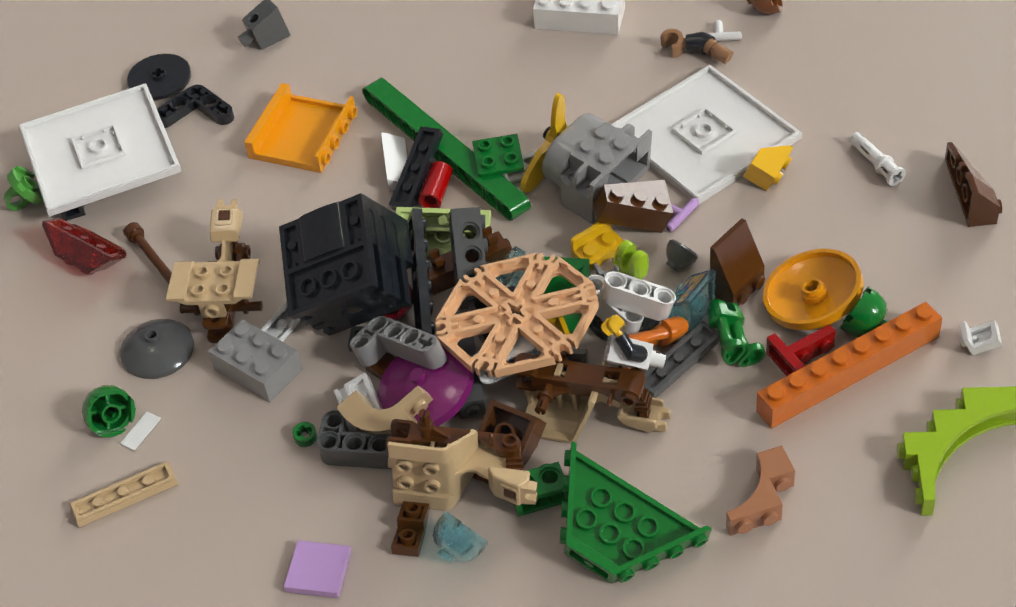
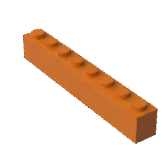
M925 301L758 391L756 412L771 429L939 338L942 317Z

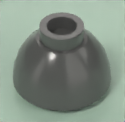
M674 239L669 240L666 247L668 259L666 265L679 271L680 268L691 266L697 261L698 255L693 250Z

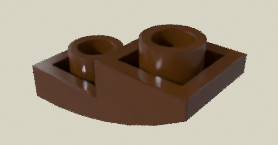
M403 501L397 517L398 528L391 545L392 554L419 557L430 509L428 503Z

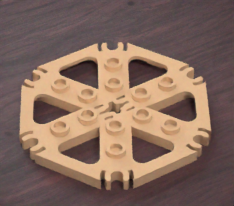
M537 253L480 265L481 270L475 268L476 276L472 278L465 274V282L459 279L435 319L438 341L450 354L472 373L475 370L476 374L480 375L484 369H487L489 377L495 375L498 378L555 365V360L558 362L562 361L560 354L562 351H566L571 355L573 353L572 347L577 350L599 308V302L594 283L558 256L556 260L555 255H551L545 261L543 253L538 255ZM525 270L514 292L496 279V277L503 274ZM555 276H563L576 286L543 294L551 279ZM468 296H475L487 306L486 308L455 315L462 301ZM573 313H580L582 315L571 335L563 334L546 320ZM489 333L480 351L473 357L469 356L457 345L463 338ZM520 335L541 352V355L535 359L517 361L513 364L506 362Z

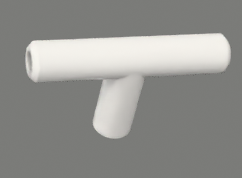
M721 20L714 22L715 33H708L715 37V41L742 39L741 31L723 32Z

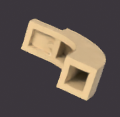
M417 386L393 407L375 409L366 396L355 390L336 408L349 423L366 433L391 435L392 420L401 419L417 423L418 421L414 416L419 414L421 409L426 410L433 398L427 391Z

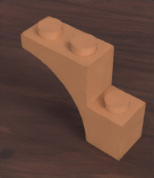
M782 445L757 453L756 470L760 481L755 492L746 502L726 512V528L730 536L738 533L744 534L754 528L763 525H773L777 521L782 520L783 504L776 491L782 492L794 486L795 469Z

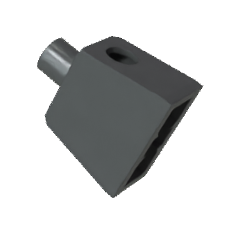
M263 0L243 18L242 22L247 31L239 35L238 39L244 47L254 42L260 49H265L289 37L291 34L278 7L271 0Z

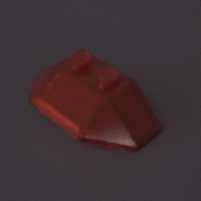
M55 218L42 222L54 255L64 260V263L80 269L84 274H94L95 272L106 270L126 258L127 253L124 248L76 224H70L65 219Z

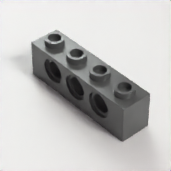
M480 207L450 209L448 214L455 286L459 279L465 282V274L468 277H475L474 269L479 268L481 270L480 265L489 263L485 260V253L488 252L487 238H483L482 229H485V216L481 215ZM469 230L473 232L475 238H465L463 231ZM465 255H475V257L477 258V262H468L465 258ZM466 297L458 310L468 309L467 301L476 297Z

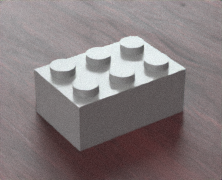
M243 319L208 351L215 371L268 402H271L303 369L298 350Z

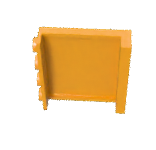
M281 83L244 141L248 158L322 173L325 166L329 164L334 150L338 149L341 138L347 133L351 121L357 116V107L355 106L353 96H350L344 105L292 95L290 85Z

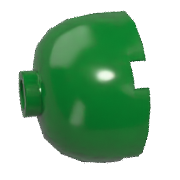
M868 286L864 290L861 299L846 315L839 328L852 336L860 337L888 322L885 319L888 310L886 301L877 291Z
M102 385L94 388L88 393L83 402L82 415L85 424L101 437H114L122 434L126 430L124 427L129 422L132 423L135 418L136 407L134 400L125 390L114 385Z

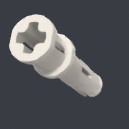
M855 132L851 135L849 142L874 165L875 172L883 175L890 186H896L902 182L906 171L904 168L898 167L891 156L883 155L860 132Z

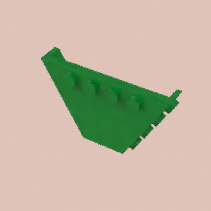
M571 440L570 450H565L564 466H569L568 475H563L562 492H567V501H562L561 518H566V527L560 528L559 544H565V555L612 584L618 580L620 583L626 582L635 576L634 573L642 569L649 571L658 566L659 561L667 557L670 560L675 559L684 553V549L690 546L698 548L708 542L712 531L711 527L708 525L701 528L576 451L577 444Z

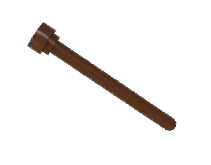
M137 222L128 224L123 230L124 236L129 242L137 243L169 284L172 272L145 240L143 228Z

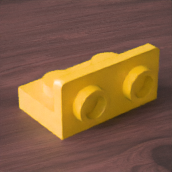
M596 222L593 226L570 239L571 256L573 258L590 259L591 271L593 270L594 263H597L599 266L614 257L618 246L624 240L612 230L611 224Z

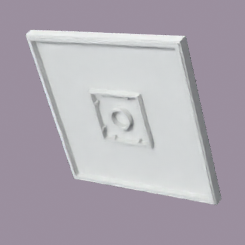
M711 65L706 66L611 124L616 128H623L626 124L633 125L635 127L634 136L637 138L648 129L651 130L650 167L688 198H697L699 204L743 177L760 148L791 146L802 139V132Z
M146 83L19 124L49 217L182 172Z

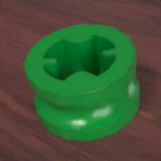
M301 422L293 428V437L298 446L308 447L315 443L317 434L312 423ZM306 432L309 436L304 438L301 433Z

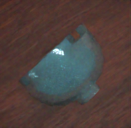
M444 511L438 518L433 529L434 543L440 548L437 554L449 563L453 559L461 563L470 562L476 559L488 544L484 538L447 511Z

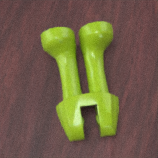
M624 240L618 246L613 263L619 267V272L643 280V277L647 275L649 270L647 253L643 250L637 251L636 245L629 240Z

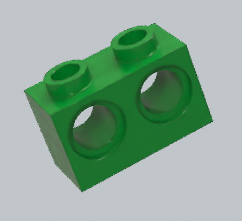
M559 461L527 470L530 472L529 480L537 482L536 504H514L518 517L561 505L562 501H567V492H562L564 474Z

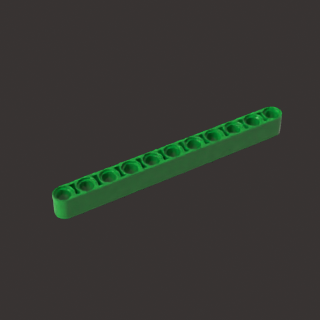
M380 77L362 89L367 102L413 141H415L420 126L441 129L443 137L434 158L437 161L450 165L453 170L452 174L507 220L512 221L531 208L527 196L501 174L479 177L474 152L384 78Z

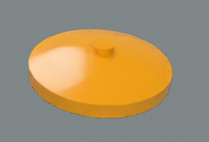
M835 249L809 250L787 259L771 273L763 289V302L769 316L777 324L792 330L818 329L840 320L855 307L862 295L864 280L859 265L850 255Z

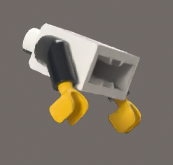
M612 315L601 324L602 331L608 336L603 361L630 368H639L644 371L648 370L649 366L663 369L666 353L654 351L652 343L629 338L626 332L623 333L620 330L625 324L620 316Z

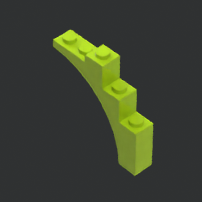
M1016 386L962 388L960 398H956V409L933 410L931 421L926 423L927 432H903L902 443H897L898 460L902 459L904 470H911L912 482H917V488L914 489L915 505H920L921 516L933 515L936 479L944 463L955 450L970 439L986 431L1016 425Z

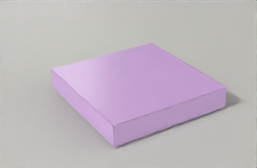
M298 540L284 584L285 592L339 598L352 552L351 547Z

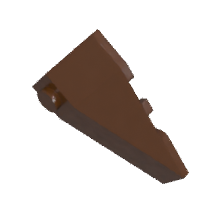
M947 142L945 162L967 226L997 224L998 216L1002 213L1001 200L997 199L994 189L952 142Z

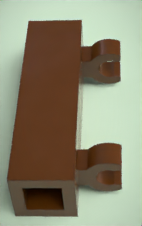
M491 226L482 229L483 238H487L488 252L485 253L486 262L493 263L510 259L512 246L507 238L504 239L499 231L492 233ZM438 248L429 251L430 268L427 277L428 280H431V293L436 295L455 286L452 251L440 255ZM465 255V258L468 262H477V258L475 257V255Z

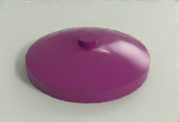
M443 346L442 348L447 355V361L440 368L433 370L397 356L385 370L379 383L377 396L382 409H387L400 402L415 387L420 386L433 398L428 404L427 409L430 411V419L433 421V426H440L451 419L467 401L473 387L474 372L469 371ZM416 414L414 417L419 421V414Z

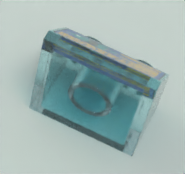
M712 269L689 276L684 283L679 284L675 291L676 300L668 318L679 316L687 320L689 327L684 335H687L702 321L708 313L709 302L715 299L716 271Z

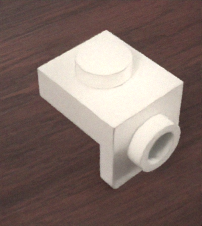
M995 320L969 328L966 321L960 322L961 332L958 333L962 347L967 346L972 355L1002 346L999 327Z

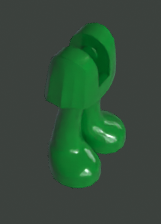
M712 299L708 305V321L710 327L716 328L719 331L721 355L725 363L731 365L737 362L739 367H747L763 360L766 355L763 345L760 343L749 344L745 338L743 330L745 318L738 305L732 302L725 303L723 300Z

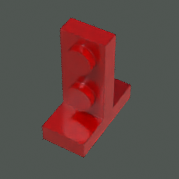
M829 324L789 346L774 333L767 337L766 354L788 376L805 367L804 364L808 363L812 358L829 352L835 346L836 330Z

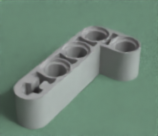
M385 316L373 318L350 341L352 351L359 363L365 367L378 362L386 352L432 370L440 368L447 361V355L435 335Z

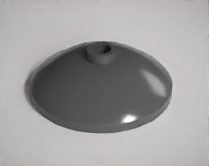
M171 319L150 320L134 328L125 337L120 348V358L125 369L136 377L143 379L163 378L175 373L188 362L193 353L194 340L190 330L178 321Z

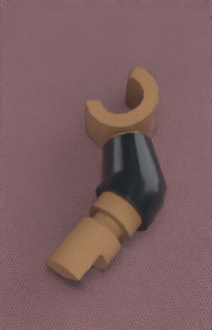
M667 29L662 32L660 37L661 46L666 48L672 46L673 58L679 57L684 52V49H686L687 52L707 54L718 62L726 64L734 54V52L715 41L714 36L706 32L686 34V38H683V34L679 30Z

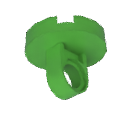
M13 167L7 174V180L11 187L5 192L4 200L7 208L13 211L22 209L28 202L37 205L44 203L38 183L33 179L35 174L24 167ZM12 197H21L17 202H10Z

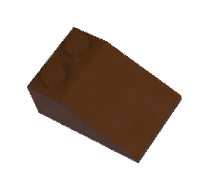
M743 218L710 247V298L723 300L725 303H736L738 306L746 303L749 296L755 290H759L765 282V265L748 224Z
M491 399L478 431L515 434L521 441V457L524 468L537 448L547 423L536 416ZM476 473L472 477L489 484V480Z

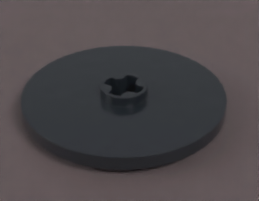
M152 55L139 61L132 67L127 77L129 89L146 83L153 100L165 99L179 93L187 86L191 79V68L189 63L178 55Z

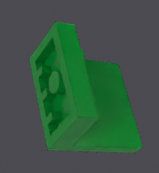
M518 134L472 141L479 177L523 171L525 169Z

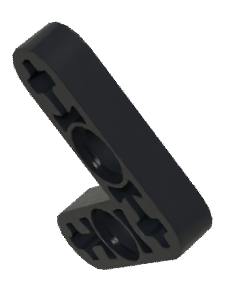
M198 84L187 88L157 108L164 128L173 125L195 109H198L219 125H227L234 120L232 107L206 87ZM209 103H215L213 106L206 107ZM178 105H185L182 108H175Z

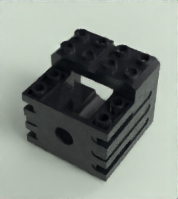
M360 193L345 200L315 209L294 221L279 226L289 318L294 320L300 318V323L309 324L316 330L323 329L324 334L330 336L349 329L351 326L360 325L375 317L384 316L412 305L407 269L413 266V256L408 222L403 217ZM359 307L363 310L355 314H348L347 308Z

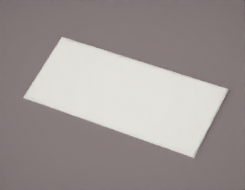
M146 412L120 444L135 451L162 418Z

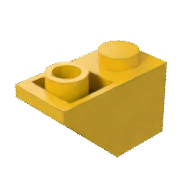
M786 145L760 148L743 177L767 191L771 184L777 185L783 176L780 170L781 168L785 170L791 162L792 158L789 155L793 147Z

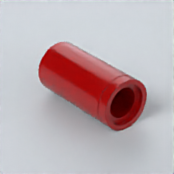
M436 161L431 164L419 196V203L423 208L441 207L453 172L451 166L447 163Z

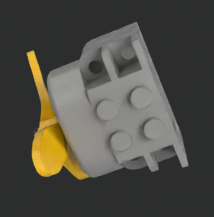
M557 92L552 104L551 126L547 127L543 133V138L546 140L536 151L521 180L520 188L525 193H529L546 177L560 186L561 204L592 224L596 221L593 203L604 184L637 182L650 169L652 131L648 129L637 138L634 136L635 127L633 125L626 124L623 128H616L591 113L581 115L567 127L565 98Z

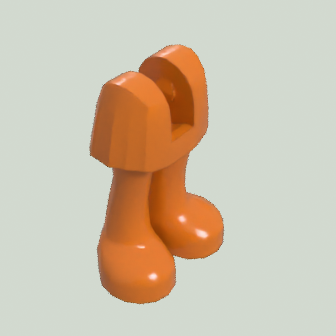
M675 316L661 320V323L651 330L631 333L628 336L632 339L652 343L653 346L659 345L662 348L676 342L686 334L689 325L685 318ZM623 366V369H631L630 367Z

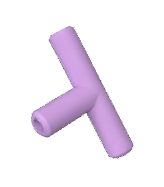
M692 198L682 209L671 204L674 217L666 225V230L673 232L699 205V200Z

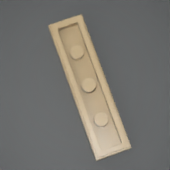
M166 461L73 501L69 505L80 528L179 484L169 461Z

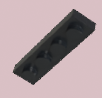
M420 126L389 202L391 209L396 210V207L415 206L443 137L441 129Z

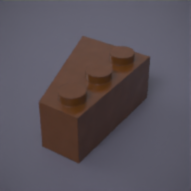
M665 180L604 184L593 203L596 222L659 233L663 232L673 215Z

